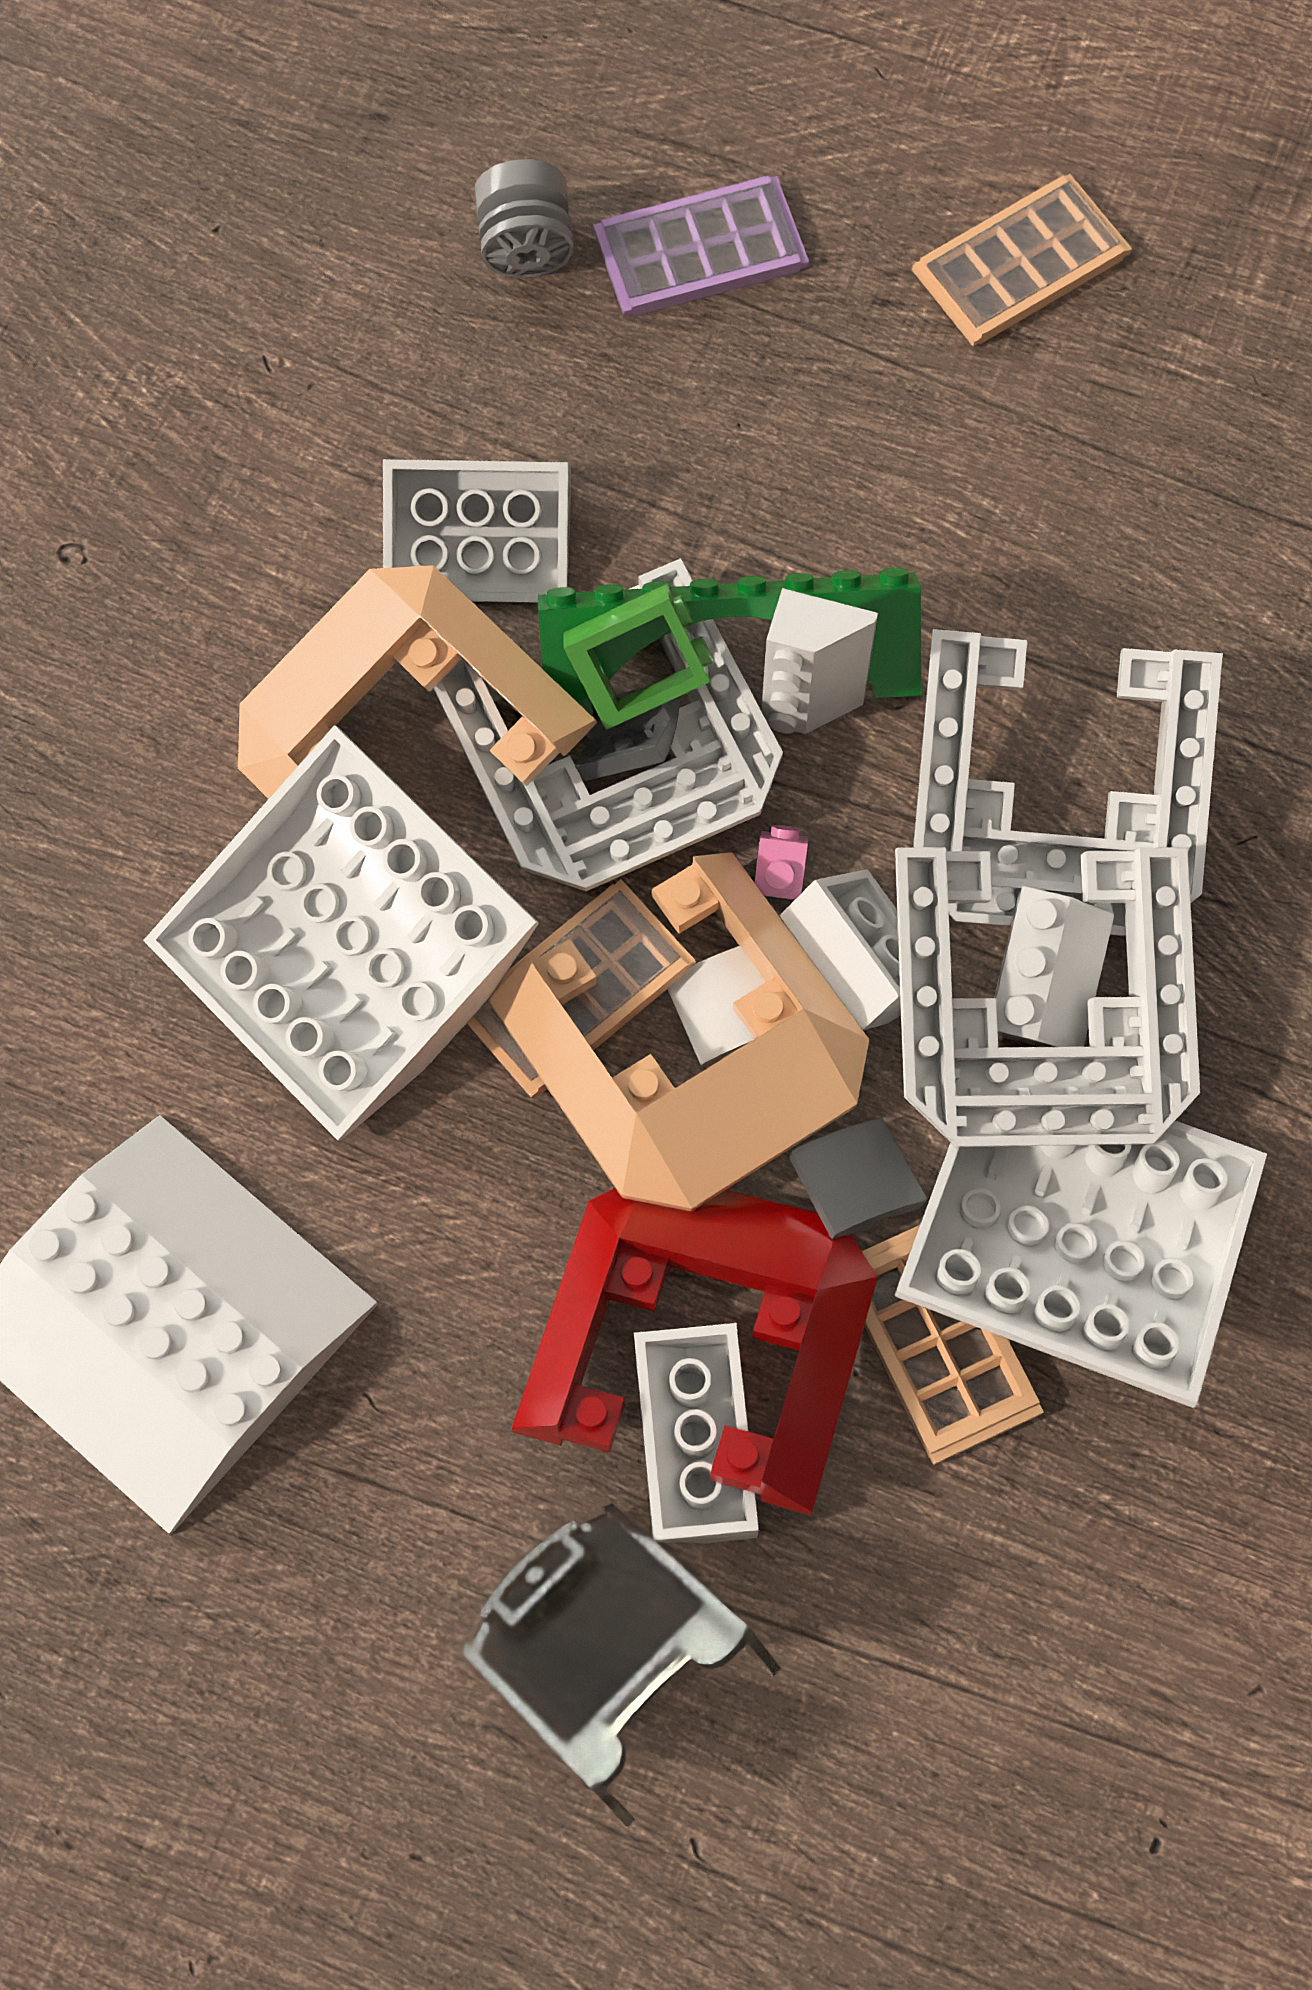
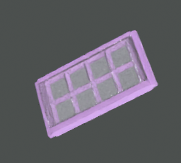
M769 175L603 219L601 220L602 223L593 225L597 242L624 317L629 315L634 317L797 273L800 272V269L809 267L808 257L777 176L770 178Z

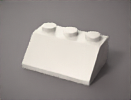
M868 869L814 880L779 916L862 1030L888 1024L901 1015L898 916L896 907Z
M1022 886L1018 894L994 996L997 1008L998 1037L1040 1047H1084L1089 1027L1087 1000L1096 996L1115 914L1073 897Z

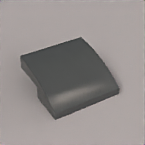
M642 688L617 694L620 699ZM680 696L607 730L593 706V715L591 716L597 723L587 733L590 741L575 765L583 782L664 762L677 727Z
M883 1117L829 1133L791 1150L788 1154L831 1239L871 1230L880 1219L918 1211L927 1201L923 1190Z

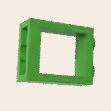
M667 584L563 632L564 650L606 730L710 682L707 665L713 663V658L702 636L694 639L687 625L693 622L690 610L682 595L673 597ZM664 615L689 667L619 699L593 647Z

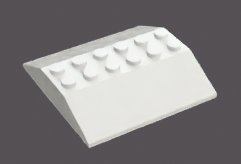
M334 725L143 941L337 1140L341 1141L423 1072L486 1003L539 922L339 727Z
M159 1115L81 1174L10 1249L1 1262L0 1381L171 1535L373 1311L378 1303Z
M1174 1121L1154 1144L955 1147L950 1143L895 1297L1195 1408L1267 1153L1178 1121Z

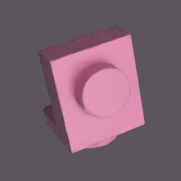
M772 825L771 832H761L755 884L764 896L795 900L802 893L809 837L799 835V828Z

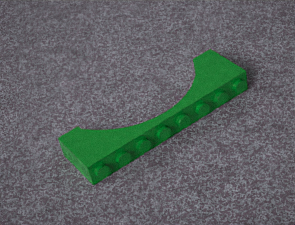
M885 568L880 571V574L861 575L858 571L843 570L833 573L832 577L813 578L811 574L794 573L787 575L785 580L766 581L764 577L746 576L739 578L737 583L718 584V581L714 579H698L690 582V586L671 587L667 582H649L644 584L642 589L625 590L620 585L608 584L598 586L592 592H576L573 588L558 587L548 590L547 594L538 595L542 669L590 715H593L592 702L564 650L563 632L665 584L668 585L674 598L680 595L683 596L693 618V622L687 625L726 617H756L773 620L782 588L876 612L878 617L868 675L874 698L922 695L921 586L916 573L909 572L904 568ZM664 615L593 647V650L610 680L640 650L672 631Z

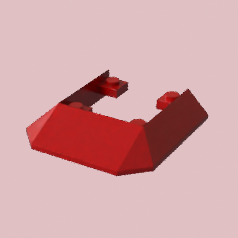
M616 1188L588 1201L512 1426V1432L562 1446V1442L565 1440L610 1453L625 1407V1400L623 1397L581 1386L609 1300L655 1312L669 1267L764 1291L753 1329V1338L799 1350L774 1438L724 1425L710 1472V1481L760 1494L761 1502L812 1515L878 1276L852 1235L831 1239L818 1213L730 1190L723 1191L692 1212L625 1199L621 1197Z

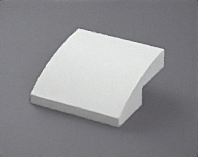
M741 946L696 963L668 988L700 1065L707 1068L754 1039L734 1012L733 1003L763 985L766 981Z

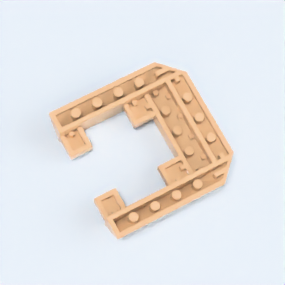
M434 565L369 569L240 703L238 769L269 799L331 728L361 700L397 661L430 692L463 659L521 714L522 717L489 751L526 787L559 753L565 757L596 725L597 721Z
M732 852L693 856L691 866L652 889L653 899L678 934L716 912L766 981V983L733 1003L734 1012L754 1039L680 1086L674 1088L651 1054L614 1077L610 1076L562 1006L597 984V976L571 939L566 940L532 962L527 956L489 998V1004L618 1193L625 1199L692 1212L857 1107L869 1038Z

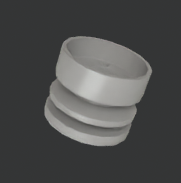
M521 159L494 165L481 174L475 183L477 220L480 223L481 257L488 269L502 276L526 278L548 274L565 265L573 255L574 243L573 234L571 233V219L568 216L569 202L566 179L560 169L547 162Z

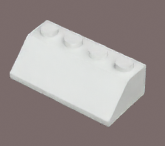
M782 588L766 639L761 711L770 728L786 734L794 733L795 731L807 734L863 705L878 613Z
M736 1323L634 1333L654 1542L713 1543L757 1538L759 1529L755 1493L710 1481V1472L724 1425L748 1432Z

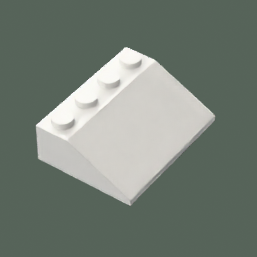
M383 459V568L434 565L471 601L538 602V595L547 594V591L553 588L568 587L571 463Z

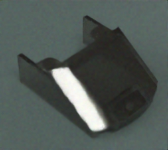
M609 1504L601 1507L605 1514L591 1519L582 1525H579L574 1520L563 1526L536 1546L513 1568L481 1610L479 1616L484 1622L474 1639L472 1647L466 1642L462 1654L628 1828L635 1821L634 1817L611 1794L607 1787L618 1777L626 1762V1749L616 1734L690 1658L703 1668L715 1669L724 1666L743 1648L771 1675L775 1676L782 1668L755 1633L614 1504Z

